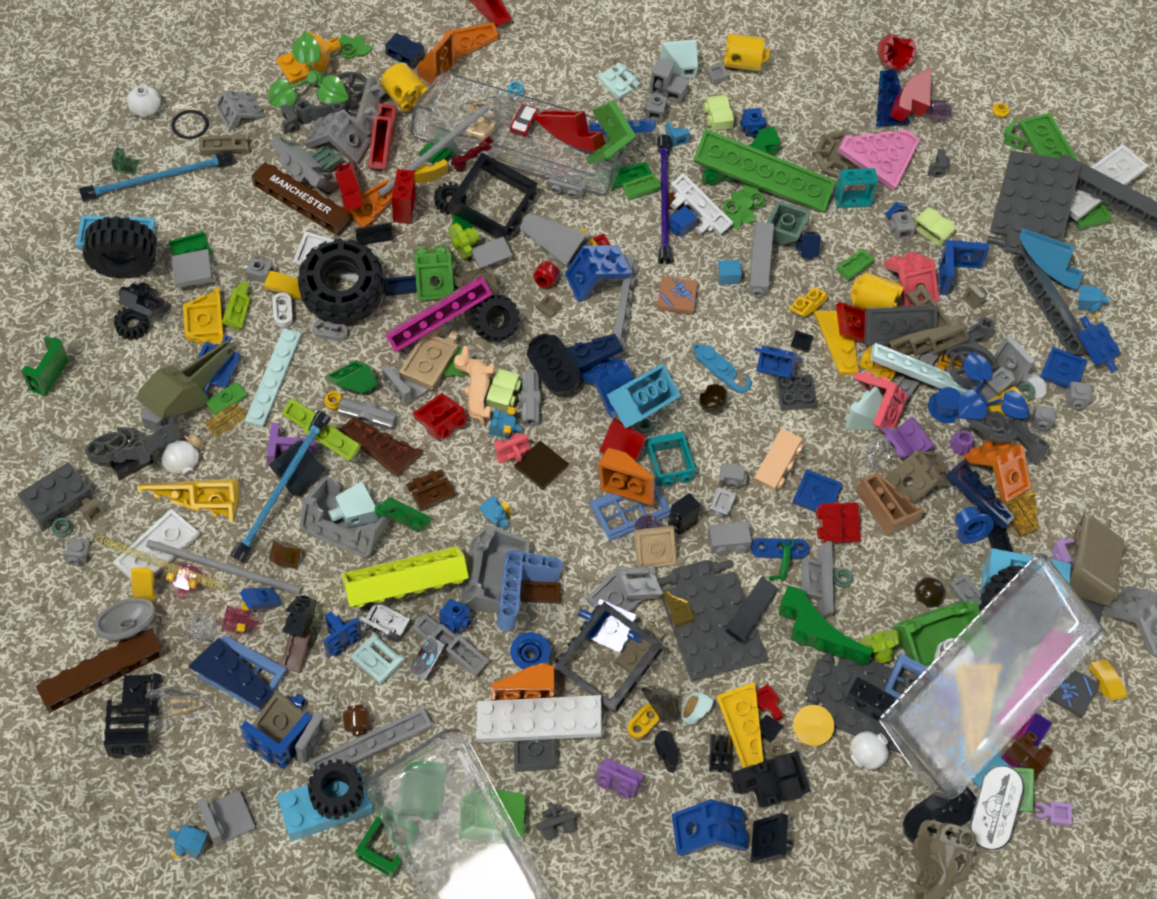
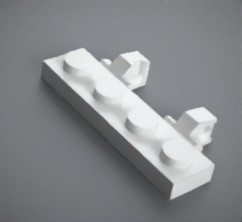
M684 173L671 183L670 187L676 192L674 194L676 199L670 206L676 210L682 204L685 206L689 205L701 217L700 221L702 224L695 230L699 235L708 229L710 232L714 230L721 236L733 224Z

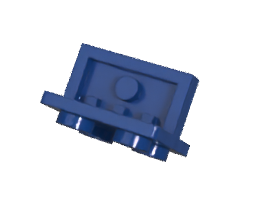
M764 345L761 348L755 347L754 350L760 352L757 371L792 378L796 360L802 361L803 359L802 357H797L796 352Z
M332 611L325 615L327 632L330 635L323 642L326 656L329 658L332 655L335 657L341 654L343 648L348 644L353 645L357 643L361 636L360 620L357 617L345 624L339 615L335 616Z

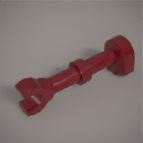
M487 136L480 145L469 149L465 155L455 156L452 159L451 165L454 166L453 168L457 172L465 171L466 162L470 159H475L482 151H489L492 148L490 144L494 140Z

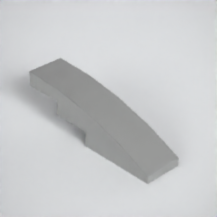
M426 613L411 629L424 640L430 635L446 644L442 653L474 676H477L489 662L484 655L459 634L456 636L443 624L439 625Z

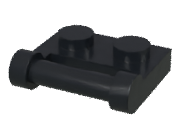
M158 673L150 675H124L121 705L144 704L145 683H151L150 716H159L158 694L162 675ZM123 712L121 716H145V712Z

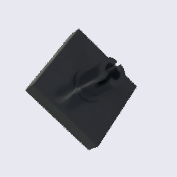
M779 813L753 821L751 863L761 864L786 857L787 851H791L793 841L787 839L788 815Z

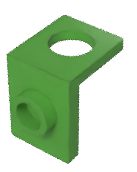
M1013 118L1011 125L1006 126L1003 135L1006 137L1003 144L1023 151L1027 139L1011 134L1017 120ZM1012 140H1018L1021 145H1014Z

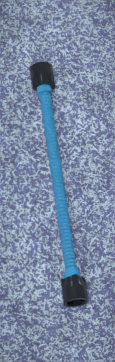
M226 151L216 154V157H213L211 160L200 161V163L180 166V168L160 171V173L144 175V177L140 176L135 179H128L101 187H93V185L80 187L79 191L84 202L95 199L97 195H101V193L122 189V187L138 185V183L142 184L147 181L158 180V178L161 179L167 176L178 175V173L194 171V169L198 170L212 165H219V167L233 165L231 152Z
M319 410L316 412L310 423L311 428L307 435L308 437H306L304 443H302L297 451L296 456H294L295 458H293L287 471H285L286 473H284L277 484L278 486L272 492L270 499H268L269 501L263 507L262 512H260L261 514L255 520L246 538H243L242 542H238L232 550L231 557L239 559L242 563L245 562L251 551V540L256 536L260 529L259 527L268 516L267 514H269L268 512L273 508L276 503L275 501H277L276 499H278L285 488L284 486L290 480L294 473L293 471H295L297 465L302 460V456L307 452L306 450H308L314 437H316L315 435L323 431L331 420L330 416Z

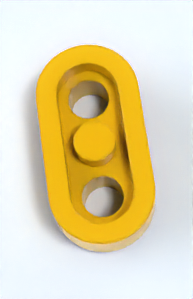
M653 703L644 705L629 721L627 733L630 738L641 740L656 726L661 718V709L658 705ZM653 713L654 717L649 718L647 717V714ZM639 727L641 732L636 733L633 729Z

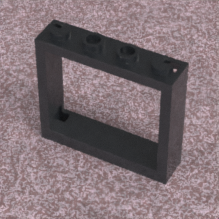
M482 152L450 199L447 210L496 238L504 237L505 239L506 236L510 237L515 227L513 225H518L523 216L521 215L522 211H527L530 205L529 200L533 201L536 197L537 192L535 190L538 183ZM482 170L526 194L506 226L497 223L461 202Z
M603 602L595 607L592 612V618L582 624L579 635L577 637L574 636L567 645L569 648L565 653H561L557 657L554 667L591 696L601 695L602 704L615 713L662 652L664 646L606 602ZM606 612L651 644V647L610 701L565 667Z

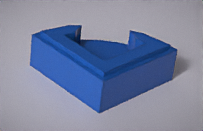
M896 201L885 215L890 219L893 213L904 212L908 209V206L905 203Z

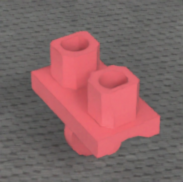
M515 433L510 437L511 440L507 442L503 440L494 442L499 464L513 458L516 462L522 460L521 455L530 450L529 439L526 434L520 435Z

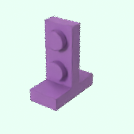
M271 423L267 450L268 465L277 458L278 452L283 453L299 440L304 442L306 438L280 437L279 423ZM316 439L313 440L308 448L312 454L317 453Z

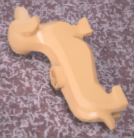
M464 346L461 354L456 355L454 365L456 369L470 375V386L466 385L465 396L469 397V417L479 419L481 424L485 425V420L491 421L492 417L491 407L486 406L485 408L484 403L490 389L489 377L495 376L496 368L494 363L486 366L481 360L470 359L469 348Z

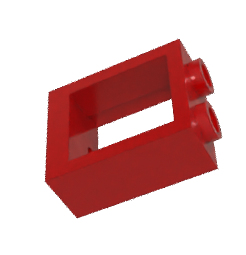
M397 169L392 193L393 222L411 224L416 199L415 171Z

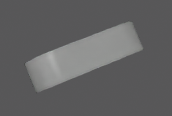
M319 320L313 325V333L318 338L341 342L348 337L347 327L343 324H332L329 321ZM321 326L324 327L322 332L318 331V329H320ZM342 330V333H340V335L336 334V332Z

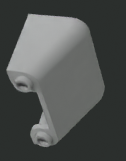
M324 476L303 500L300 528L308 535L360 557L369 556L391 518L385 515L378 516V520L375 522L350 528L346 527L343 519L332 522L328 511L337 508L335 497L341 493V486L336 480ZM379 501L375 506H377L380 503H383L384 501Z
M487 525L472 538L466 562L469 578L464 579L459 603H464L471 610L498 613L502 570L506 553L511 550L530 553V540L491 525ZM520 598L518 612L521 610L522 602L520 601Z

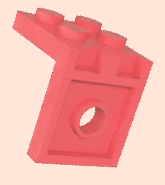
M913 251L906 253V256L900 257L895 255L889 257V260L883 261L886 269L899 273L900 286H903L901 293L903 306H913L907 299L906 294L916 290L915 288L918 283H922L934 301L939 302L934 259ZM921 295L917 297L920 302L924 300Z
M864 371V373L856 372L854 379L868 390L877 387L880 393L884 394L873 425L883 433L885 432L882 428L885 426L896 428L909 394L904 393L902 388L897 387V384L892 383L886 377L881 376L879 379L867 371Z

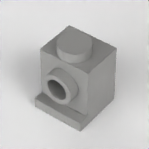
M251 258L250 263L246 262L244 267L247 280L265 283L269 270L274 271L273 260L264 261Z
M1036 405L1031 415L1030 431L1050 434V429L1055 421V408Z
M722 463L718 487L722 488V485L729 489L741 488L742 485L746 486L747 474H744L745 466Z

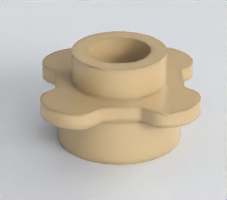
M191 433L188 437L184 435L188 440L187 442L203 450L201 445L204 441L194 433Z

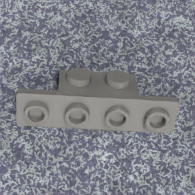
M830 541L818 547V561L807 557L801 560L802 590L807 591L806 596L808 598L818 600L819 614L823 618L833 614L834 611L832 542Z

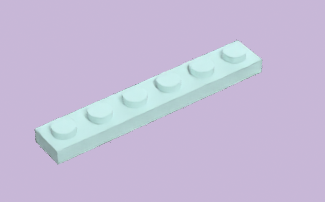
M283 328L245 418L246 424L264 428L300 341V332Z
M875 343L872 346L871 361L940 389L945 387L954 388L961 395L967 390L974 391L970 386L956 382L949 372Z

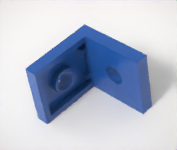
M962 240L945 241V249H942L941 259H939L940 295H948L955 276L954 267L982 269L989 252V243L965 242Z
M619 245L582 246L565 272V276L578 302L586 300L599 279L630 278L633 274Z
M611 357L581 371V381L596 386L610 418H614L618 414L611 405L607 394L634 380L625 360Z
M306 712L279 744L245 720L240 726L242 738L245 741L244 745L253 752L255 749L259 751L261 758L267 763L274 762L284 769L297 754L295 746L311 721L312 716Z
M710 799L673 813L672 822L677 855L685 856L715 844L739 851L747 850L748 836L745 829L743 809ZM693 824H695L696 829L695 832L692 834L691 827L693 826Z

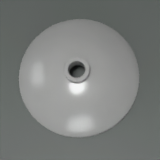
M140 597L121 600L107 607L99 614L95 620L94 629L99 637L107 640H122L133 637L151 623L155 615L154 605L150 600Z

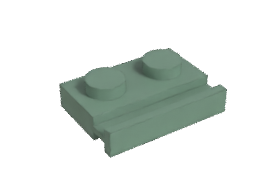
M326 145L310 155L322 166L320 172H330L343 163L342 158L331 149H328Z

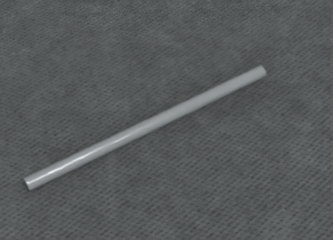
M487 104L483 105L405 170L415 171L489 111L490 107ZM395 178L378 191L381 197L393 189Z
M148 539L146 544L148 548L299 595L302 587L156 541Z

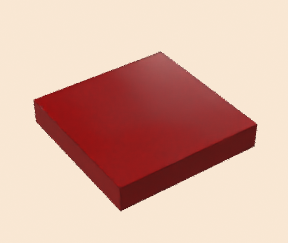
M838 302L836 304L840 336L864 344L865 310Z
M614 418L599 452L605 454L608 448L627 453L637 462L648 436L630 426L625 428L620 420Z

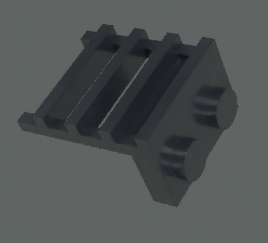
M146 698L145 704L112 705V700H107L106 726L104 729L105 740L103 745L108 756L115 759L123 758L124 755L141 758L145 754H151V744L148 739L150 698ZM145 712V716L111 717V714ZM144 723V727L110 729L111 725Z

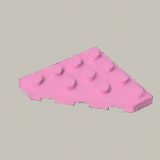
M907 129L900 130L899 132L886 131L879 134L849 135L843 138L837 152L861 169L875 168L878 181L893 191L897 187L920 138Z

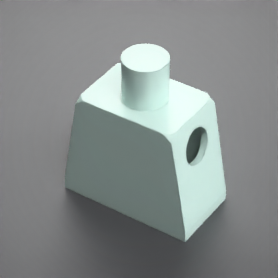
M359 482L335 497L337 508L328 511L332 522L343 519L346 527L349 528L378 520V515L374 509L375 505L363 482Z

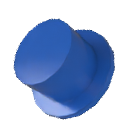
M945 387L938 393L933 394L928 402V410L932 417L943 423L959 421L958 403L961 393L954 388Z
M971 506L961 510L956 515L954 521L958 527L957 537L963 544H971L985 539L992 531L994 525L989 515L981 514L978 508Z
M528 632L519 635L512 642L510 655L514 664L524 670L540 663L547 664L551 656V649L547 639L542 635ZM527 653H533L535 657L529 659L525 655Z

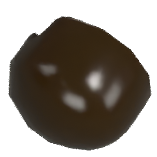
M719 384L707 385L705 392L700 393V407L705 412L711 414L722 411L727 406V390ZM711 402L716 403L715 405L708 406Z
M924 577L917 582L914 592L918 602H922L928 608H936L943 604L945 589L940 580Z

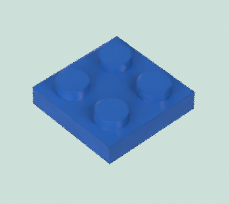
M1052 346L1040 378L1067 389L1071 382L1080 381L1087 360Z
M806 469L792 503L816 512V508L821 503H835L842 483Z

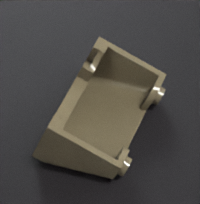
M1084 513L1073 536L1076 544L1070 569L1068 594L1110 606L1111 602L1116 600L1119 595L1117 583L1122 555L1126 551L1127 544L1124 543L1122 537L1099 520Z

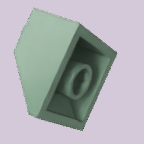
M777 201L767 223H774L772 243L784 245L799 240L811 215V211Z

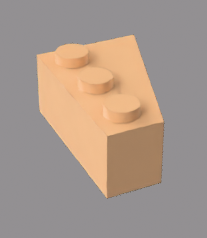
M781 428L754 477L755 482L774 492L777 488L781 489L786 480L784 478L787 471H791L795 463L794 459L797 455L799 456L804 447L802 445V438Z

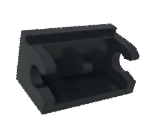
M391 222L354 228L356 241H358L359 245L393 240Z
M151 453L150 461L144 464H140L138 460L127 459L122 463H114V460L109 463L120 481L153 464L154 460Z

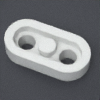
M283 292L277 293L273 297L274 322L279 327H287L293 321L291 297Z

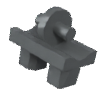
M549 802L547 803L548 810L541 813L543 818L551 816V818L535 824L537 830L541 831L544 839L549 840L557 837L554 829L556 824H561L563 833L576 830L573 819L576 815L574 811H569L557 816V813L563 811L562 805L554 807L553 803Z

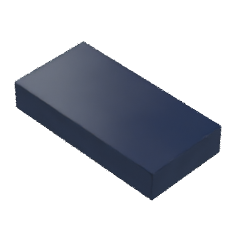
M415 275L384 279L386 296L417 293Z

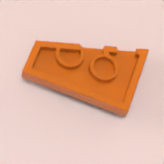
M494 22L455 29L454 60L498 40V33Z
M388 179L362 193L363 206L349 210L351 218L359 227L370 225L392 202L393 189L383 197L378 193L381 188L390 182Z

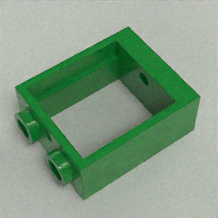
M382 808L355 850L356 858L393 878L420 835L419 828H417L418 825L411 820L405 821L401 819L400 815L391 809L387 811ZM384 820L410 833L392 862L367 849V846Z

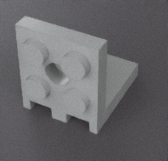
M341 110L333 114L330 113L323 118L319 117L314 123L313 130L307 134L304 145L312 148L330 141L350 162L354 161V164H357L371 142L372 137L370 135L366 136L354 125L355 120L345 110ZM349 135L353 138V144L349 140Z
M1011 335L1004 339L994 354L999 368L1003 366L1014 374V386L1018 388L1036 362ZM965 373L963 377L970 379ZM983 383L978 394L984 395L986 403L997 396L986 383ZM970 386L974 391L977 386Z
M1127 586L1119 593L1117 599L1113 600L1110 606H1106L1103 611L1109 617L1136 623L1148 652L1151 655H1156L1157 592Z

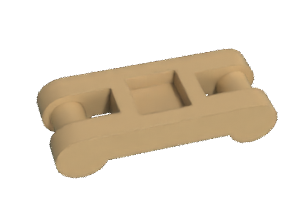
M481 116L472 127L469 126L467 137H476L478 140L483 141L495 130L497 121L492 119L491 121L486 120L485 117Z

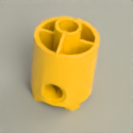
M728 34L724 67L760 72L761 64L769 62L770 49L764 47L765 38Z
M397 63L391 66L382 76L381 86L404 112L412 109L416 111V107L422 108L423 102L430 94V90L406 63Z
M866 272L857 278L850 292L853 306L865 310L866 307L897 306V303L894 301L898 302L903 286Z

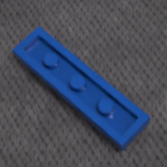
M643 118L634 122L632 119L627 120L634 133L653 132L656 128V120H650L649 118ZM599 122L589 123V131H601L603 135H607Z

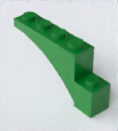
M775 127L758 130L757 137L749 146L770 155H775L779 152L781 141ZM712 169L703 170V185L709 184L712 186L718 182H731L734 180V178Z
M788 585L780 604L779 615L786 619L796 620L790 640L813 647L819 651L834 654L840 658L852 660L857 664L868 666L873 648L858 643L835 629L816 611L806 596L807 591Z

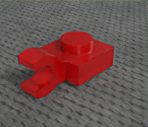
M766 684L756 691L758 707L762 713L768 710L773 719L778 722L783 719L782 712L776 706L780 703V699L769 684Z

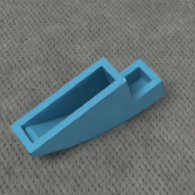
M1022 228L1020 240L1034 262L1053 279L1077 290L1083 271L1067 266L1074 246Z

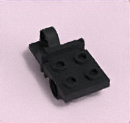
M798 751L731 772L733 779L731 785L734 793L754 788L759 807L771 806L772 804L793 799L811 791Z

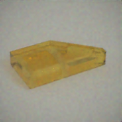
M663 591V597L674 627L694 622L688 601L682 598L679 599L669 594L670 592Z

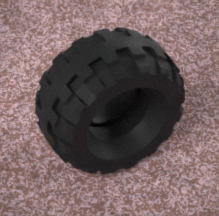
M341 238L334 239L333 242L329 243L325 241L319 244L317 249H311L299 268L298 286L301 298L311 314L314 313L318 319L324 322L330 321L332 324L340 325L347 322L349 324L356 323L358 319H364L371 315V311L378 307L382 294H384L385 284L381 263L370 248L366 245H359L358 241L351 239L342 241ZM337 269H349L358 275L357 282L347 290L336 291L324 285L326 276Z

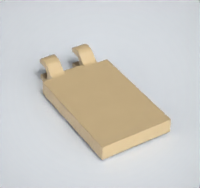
M439 326L422 336L400 369V377L433 390L458 350L457 342L459 339L457 337L459 333L451 331L447 340L440 338L442 326Z

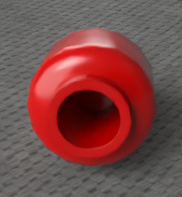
M541 262L534 271L533 279L539 287L551 288L559 277V269L552 262Z

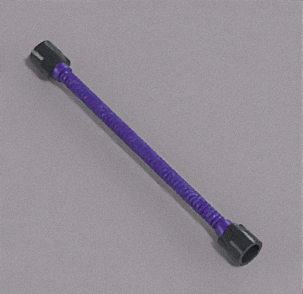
M660 135L657 138L658 153L661 155L662 244L658 251V263L663 264V259H666V264H671L672 248L669 246L668 153L671 148V137Z

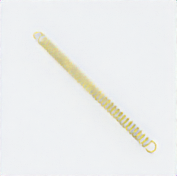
M113 542L114 548H112V546L109 547V545H108V543H107L108 548H111V549L117 550L118 552H121V550H122L121 547L119 546V548H118V545H117V544H116V546H115V543H114V542ZM129 548L130 554H128V552H127V553H124V554H127V555H130V556H131L132 552H131L130 548ZM135 552L136 557L134 558L140 559V555H137V553ZM170 563L172 567V572L176 573V568H173L172 563ZM204 575L203 577H204V579H205V583L208 581V586H209V584L211 583V580H210V582H209L208 576L205 578V575Z

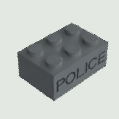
M69 462L17 494L21 504L42 531L51 527L56 519L65 518L83 505L80 501L86 497L90 500L94 499L90 488Z

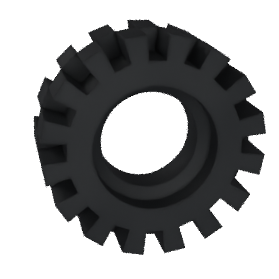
M449 182V185L443 183V187L439 185L438 189L435 190L434 203L436 209L440 210L442 214L446 211V215H449L447 210L449 202L445 201L444 198L448 195H454L458 189V183L452 185V182ZM466 195L464 196V198H463L462 201H461V202H462L463 204H465V205H466Z
M122 307V312L120 310L117 311L118 315L115 314L114 325L119 336L122 335L123 339L128 337V340H132V337L137 340L139 335L142 338L144 336L143 333L147 334V328L150 327L148 316ZM129 319H137L139 321L136 326H125L126 321Z

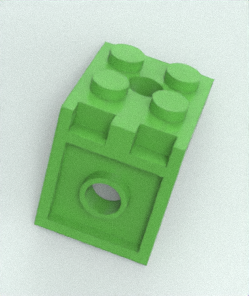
M614 100L597 106L592 110L610 141L586 158L589 165L609 161L615 156L614 153L616 151L624 150L627 147L626 144L636 137Z
M436 245L433 249H427L426 246L416 247V250H412L415 264L417 300L442 299L454 292L449 247L445 248V245ZM432 276L439 277L440 282L437 285L429 283V279Z

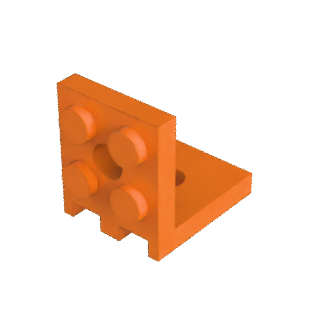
M987 440L982 443L983 445L972 448L970 452L963 455V459H967L969 463L993 466L1002 502H1008L1032 488L1023 445Z

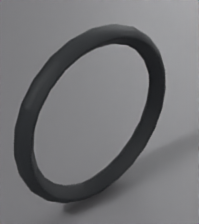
M197 110L182 111L172 121L173 132L178 137L184 139L198 138L209 127L206 115ZM187 113H195L203 117L205 127L197 135L185 136L176 130L175 123L180 116Z

